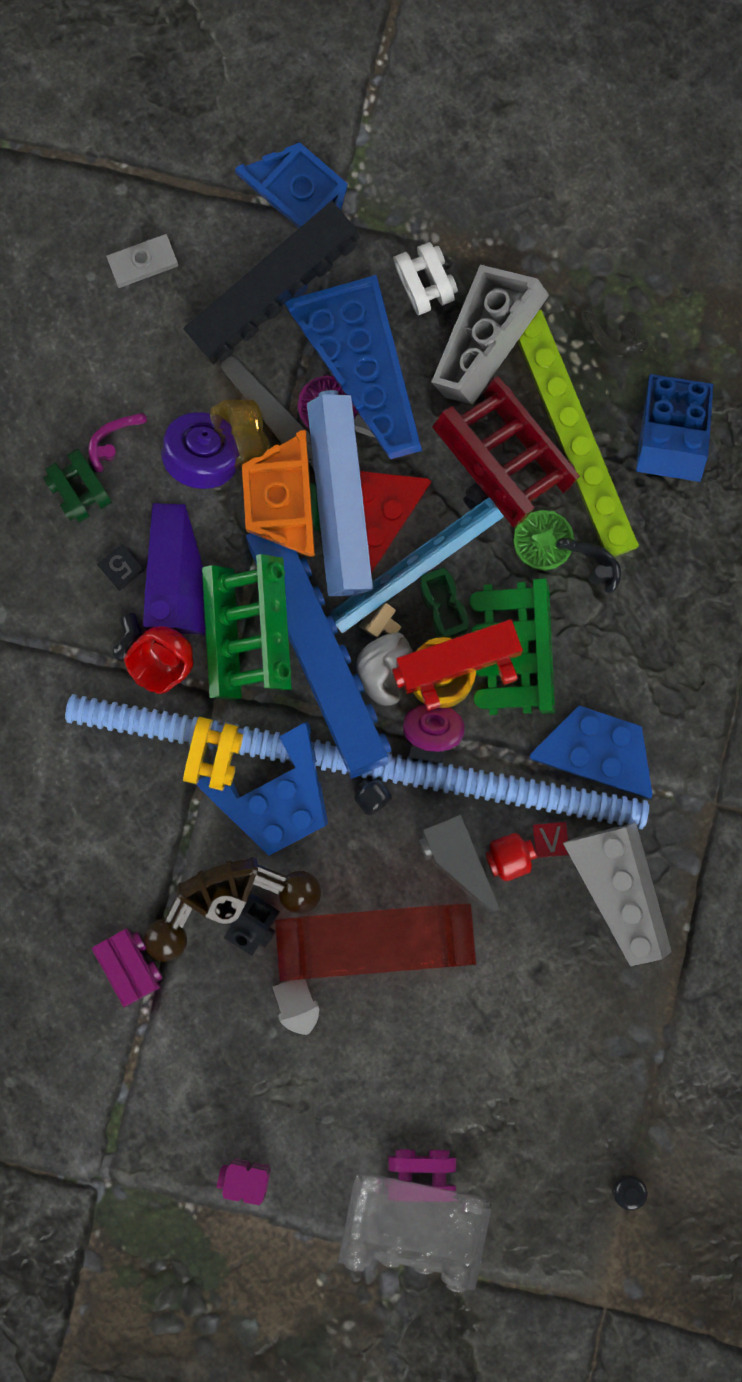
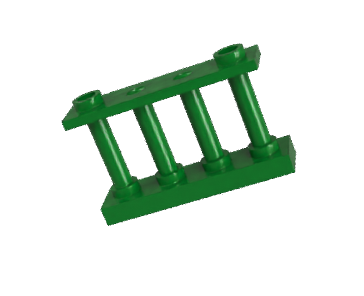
M264 554L256 555L257 569L234 574L233 568L213 565L202 567L210 698L240 699L242 698L241 685L263 681L264 688L292 689L283 557ZM258 583L259 602L236 607L235 587ZM260 615L261 635L238 639L237 620ZM262 648L263 668L240 672L239 653Z

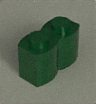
M441 568L422 575L421 596L426 607L433 613L432 622L437 636L454 639L466 635L469 624L468 615L462 603L456 599V585L451 574L445 568Z

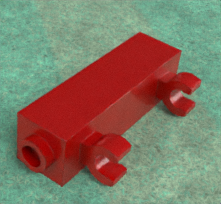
M512 619L398 657L396 658L397 667L393 668L392 672L398 688L404 686L406 694L418 690L421 691L427 711L439 708L441 705L434 685L496 664L503 685L515 682L517 674L511 659L520 656L523 650Z

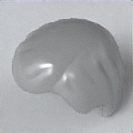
M390 633L372 641L362 649L356 661L357 674L362 682L365 693L374 702L382 706L394 705L400 701V688L396 684L392 669L397 667L396 658L413 653L408 640L401 633Z

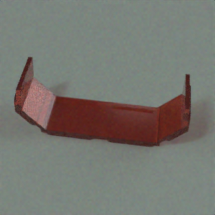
M471 903L315 915L275 920L280 981L477 965Z

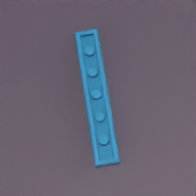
M491 498L485 499L373 580L372 590L358 596H351L330 611V615L341 633L502 519L504 516Z

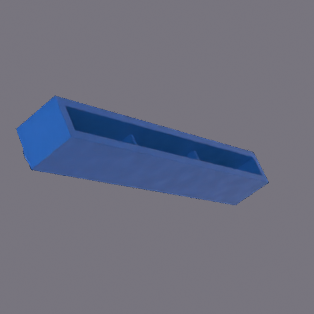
M251 533L246 535L247 545L256 566V555L264 554L283 557L288 638L350 778L353 779L388 764L387 753L391 752V747L384 733L378 735L374 723L378 722L376 713L371 703L365 705L361 697V693L365 692L358 674L352 675L347 664L351 663V659L345 645L339 646L334 635L338 634V630L332 616L326 617L321 608L325 601L319 587L313 588L308 579L309 576H312V572L306 558L299 559L296 551Z

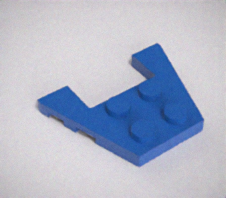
M308 721L279 736L295 766L294 769L242 797L239 796L233 783L231 786L225 785L223 791L209 788L210 777L205 776L197 783V786L268 856L328 825L321 782L318 781L315 765L317 762L315 750L312 749L310 738L311 728Z

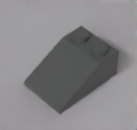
M458 815L424 829L421 834L423 838L419 840L418 844L425 860L432 859L434 866L489 914L500 910L462 816Z

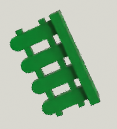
M546 578L533 579V588H526V582H517V589L493 590L492 584L484 585V591H478L471 595L470 605L476 612H485V623L475 625L471 633L498 624L494 623V611L518 610L519 621H515L513 624L523 651L520 656L512 658L511 662L516 674L521 675L522 687L497 688V676H500L497 665L494 664L476 671L478 676L488 677V689L478 690L474 695V703L480 709H489L490 716L498 715V709L522 707L524 714L532 713V707H539V711L542 714H555L549 582ZM527 609H534L535 620L528 621ZM536 641V653H529V642ZM530 674L538 675V686H531Z

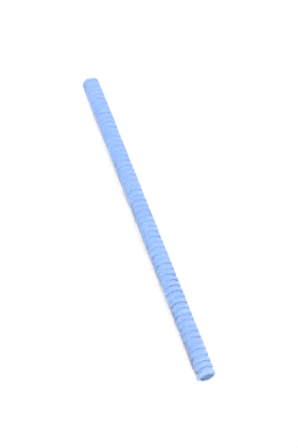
M75 694L69 697L65 712V719L70 724L73 721H77V725L81 726L83 723H87L88 727L97 725L98 729H103L105 726L108 731H113L115 728L119 733H123L126 730L130 735H133L134 732H137L138 736L141 737L144 734H148V738L151 739L154 736H158V740L163 741L164 738H168L169 742L178 740L179 744L189 742V746L191 745L198 717H194L193 720L189 719L188 715H184L183 718L179 717L178 713H173L171 716L167 711H163L160 714L156 709L149 712L146 707L138 710V706L135 705L132 708H128V704L124 703L122 706H118L117 702H112V704H108L107 700L98 702L97 698H92L90 701L86 696H82L79 699ZM215 720L212 723L211 730L222 732L224 725H219V721ZM245 726L244 729H238V733L243 734L240 755L244 756L245 753H250V757L260 755V759L270 757L271 761H275L277 758L280 759L281 763H285L288 760L291 761V765H294L279 738L280 732H275L273 735L270 734L269 730H265L263 733L260 732L259 728H255L252 731L248 726ZM318 739L315 742H311L312 749L315 750L316 766H320L321 770L326 771V768H331V772L335 773L336 770H342V774L348 772L337 746L331 745L329 741H326V744H322L321 740ZM208 743L211 750L218 747V745ZM387 753L388 764L362 775V778H367V775L372 776L373 780L379 777L382 778L383 782H387V779L393 780L394 784L401 781L405 786L408 783H412L415 788L418 785H423V789L426 790L428 787H433V791L444 789V793H448L450 790L454 791V795H458L460 792L464 793V797H469V794L474 795L475 799H479V796H482L485 801L493 798L496 803L503 800L507 805L510 802H514L515 806L518 807L520 804H525V808H530L531 806H535L536 810L546 808V812H551L552 809L556 810V814H561L563 811L566 812L567 816H571L574 813L577 818H581L584 815L588 820H592V817H595L599 822L606 819L609 824L617 821V825L620 826L623 823L631 824L636 822L638 829H643L646 826L649 814L647 800H643L640 803L637 798H632V801H630L626 796H622L619 799L615 794H612L611 797H608L607 793L604 792L601 795H597V791L594 790L591 793H586V789L583 788L581 791H576V787L566 789V785H561L559 788L556 787L555 783H551L549 786L545 785V781H540V784L535 783L534 779H530V782H527L523 777L516 780L513 775L505 778L502 773L499 776H495L494 772L491 771L489 774H484V770L474 772V768L463 770V766H459L457 769L453 768V764H449L446 767L443 766V763H438V765L433 764L432 761L424 763L422 759L414 761L409 756L407 759H403L402 755L399 754L397 757H392V753Z

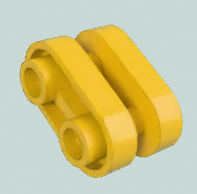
M199 716L190 745L183 781L197 785L200 775L211 778L209 788L223 791L225 785H232L236 767L231 766L233 753L239 754L243 734L238 733L239 726L228 723L224 724L222 732L211 730L213 720ZM208 743L218 745L214 765L204 762Z

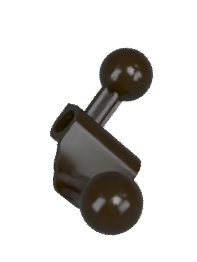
M254 857L233 862L229 860L226 861V864L215 866L206 871H198L197 875L178 884L176 888L177 896L166 918L159 919L148 927L144 936L145 948L149 955L158 961L169 962L177 959L182 955L187 945V935L183 926L192 909L218 923H232L240 916L253 884L278 894L281 904L288 911L295 914L308 913L318 905L321 899L320 883L316 877L306 871H294L285 876L258 865L257 858Z

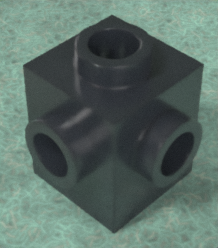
M251 894L238 919L228 924L230 928L224 938L253 956L260 945L266 948L276 932L271 927L280 911L254 894Z

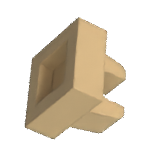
M386 602L364 617L358 626L367 634L378 637L381 632L386 635L398 633L401 628L399 624L391 619L396 610Z

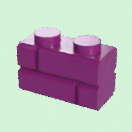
M126 928L91 948L123 1008L162 988L158 981L163 979V976L154 961L147 962L142 952L146 950L144 941L138 931L132 934L131 930Z
M236 1158L229 1165H223L220 1168L217 1188L223 1189V1199L238 1202L240 1199H243L244 1203L260 1206L266 1197L271 1173L270 1166L256 1162L250 1165V1161Z

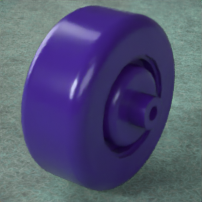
M206 412L188 413L176 418L166 429L161 451L162 462L167 472L175 480L186 486L197 489L215 488L225 484L235 475L240 462L242 442L237 430L222 417Z

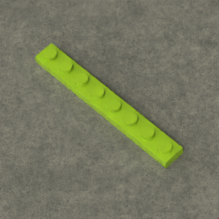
M541 309L518 339V344L563 454L580 475L575 483L600 544L616 557L637 549L639 545Z

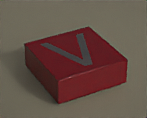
M566 822L532 825L537 858L569 855L563 844L568 841Z

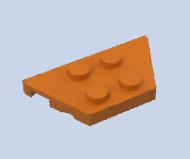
M301 430L289 441L280 446L277 444L268 449L264 455L254 457L242 464L245 525L248 533L313 557L315 556L307 434L306 430Z

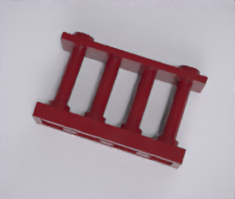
M497 376L482 394L486 400L462 415L458 414L453 406L449 407L441 413L432 428L486 495L491 498L512 527L515 528L535 508L531 501L554 485H557L564 494L578 480L580 475L576 472L573 464L563 456L514 396L511 388L505 385L500 377ZM495 409L506 425L485 439L480 440L469 426ZM515 434L526 447V450L502 466L489 451ZM536 460L547 475L524 491H521L510 476Z

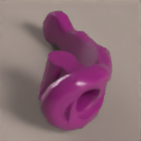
M142 413L125 416L105 424L93 434L89 442L88 453L90 464L96 472H101L104 469L100 461H112L116 457L113 445L99 446L100 442L116 430L146 423L147 416Z

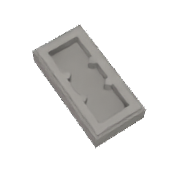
M167 234L106 256L118 288L178 267V262Z

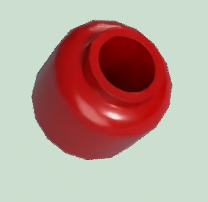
M512 833L491 841L489 851L485 852L493 877L499 876L505 882L529 874L532 870L531 860L537 858L531 840L524 841L518 833Z

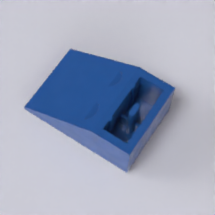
M654 374L649 375L636 472L701 482L709 453L714 384Z

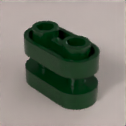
M77 448L67 454L72 464L61 470L58 464L54 462L45 468L48 475L44 476L43 479L52 494L58 491L61 494L64 502L60 504V507L69 521L76 518L78 523H81L90 517L85 509L86 507L97 502L102 510L110 505L112 501ZM77 475H80L89 491L79 497L68 482Z

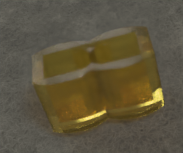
M224 400L211 408L210 417L215 425L213 430L219 434L222 447L224 446L226 436L221 433L224 429L219 428L220 424L225 419L232 426L231 434L235 437L234 440L240 455L235 458L234 467L236 469H242V464L254 457L264 455L270 449L269 440L262 430L261 411L255 400Z

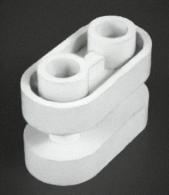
M430 242L417 247L419 257L411 260L407 252L393 257L397 273L418 316L431 311L429 300L437 298L443 306L455 300L454 294L458 292L453 276L451 274L446 275L442 265L445 264L441 249L439 246L433 247ZM423 269L431 284L427 288L423 287L417 274L418 271Z

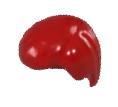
M164 626L152 627L133 643L125 654L124 663L129 675L137 685L144 687L150 692L163 694L181 683L189 675L194 664L193 650L190 642L178 631Z

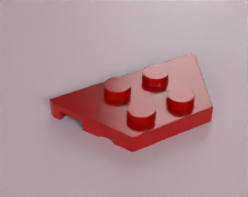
M360 471L371 575L430 487L432 481L428 478Z

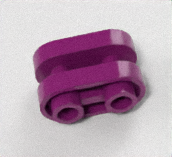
M396 1149L395 1156H388V1171L398 1172V1183L388 1184V1199L415 1201L456 1200V1185L446 1184V1173L456 1172V1157L450 1156V1150H429V1156L416 1155V1150ZM412 1172L432 1173V1183H412Z

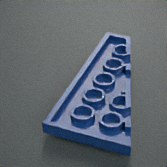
M377 275L289 299L285 303V307L344 393L351 395L353 406L388 457L394 459L422 451Z

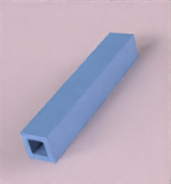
M328 390L320 392L317 398L307 403L328 596H358L372 590L373 585L351 395H338V391Z

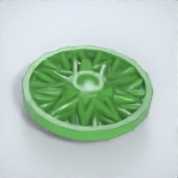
M539 510L531 512L516 527L513 544L517 556L525 565L535 570L547 571L561 566L572 553L570 550L557 549L556 541L560 538H569L571 540L575 538L572 527L564 517L554 511Z

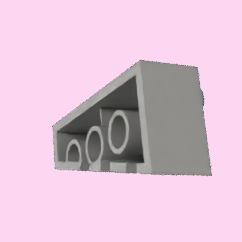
M484 265L479 266L431 382L445 398L471 405L474 404L549 297L537 278Z
M636 822L575 837L564 842L563 844L629 965L635 966L662 960L672 952Z

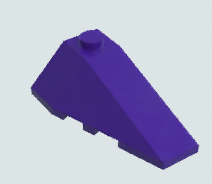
M152 504L143 627L146 631L152 627L164 626L172 628L181 634L206 635L203 564L185 504Z

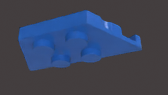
M301 143L286 147L282 152H273L262 157V160L244 166V164H241L235 168L236 175L297 228L304 225L331 200L342 210L348 183Z
M578 706L529 756L531 761L649 800L653 794L642 726L582 706Z

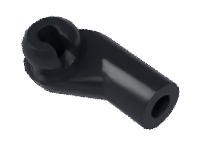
M129 613L119 618L125 634L119 645L114 646L113 655L116 660L121 662L124 661L125 654L133 643L142 635L135 613Z

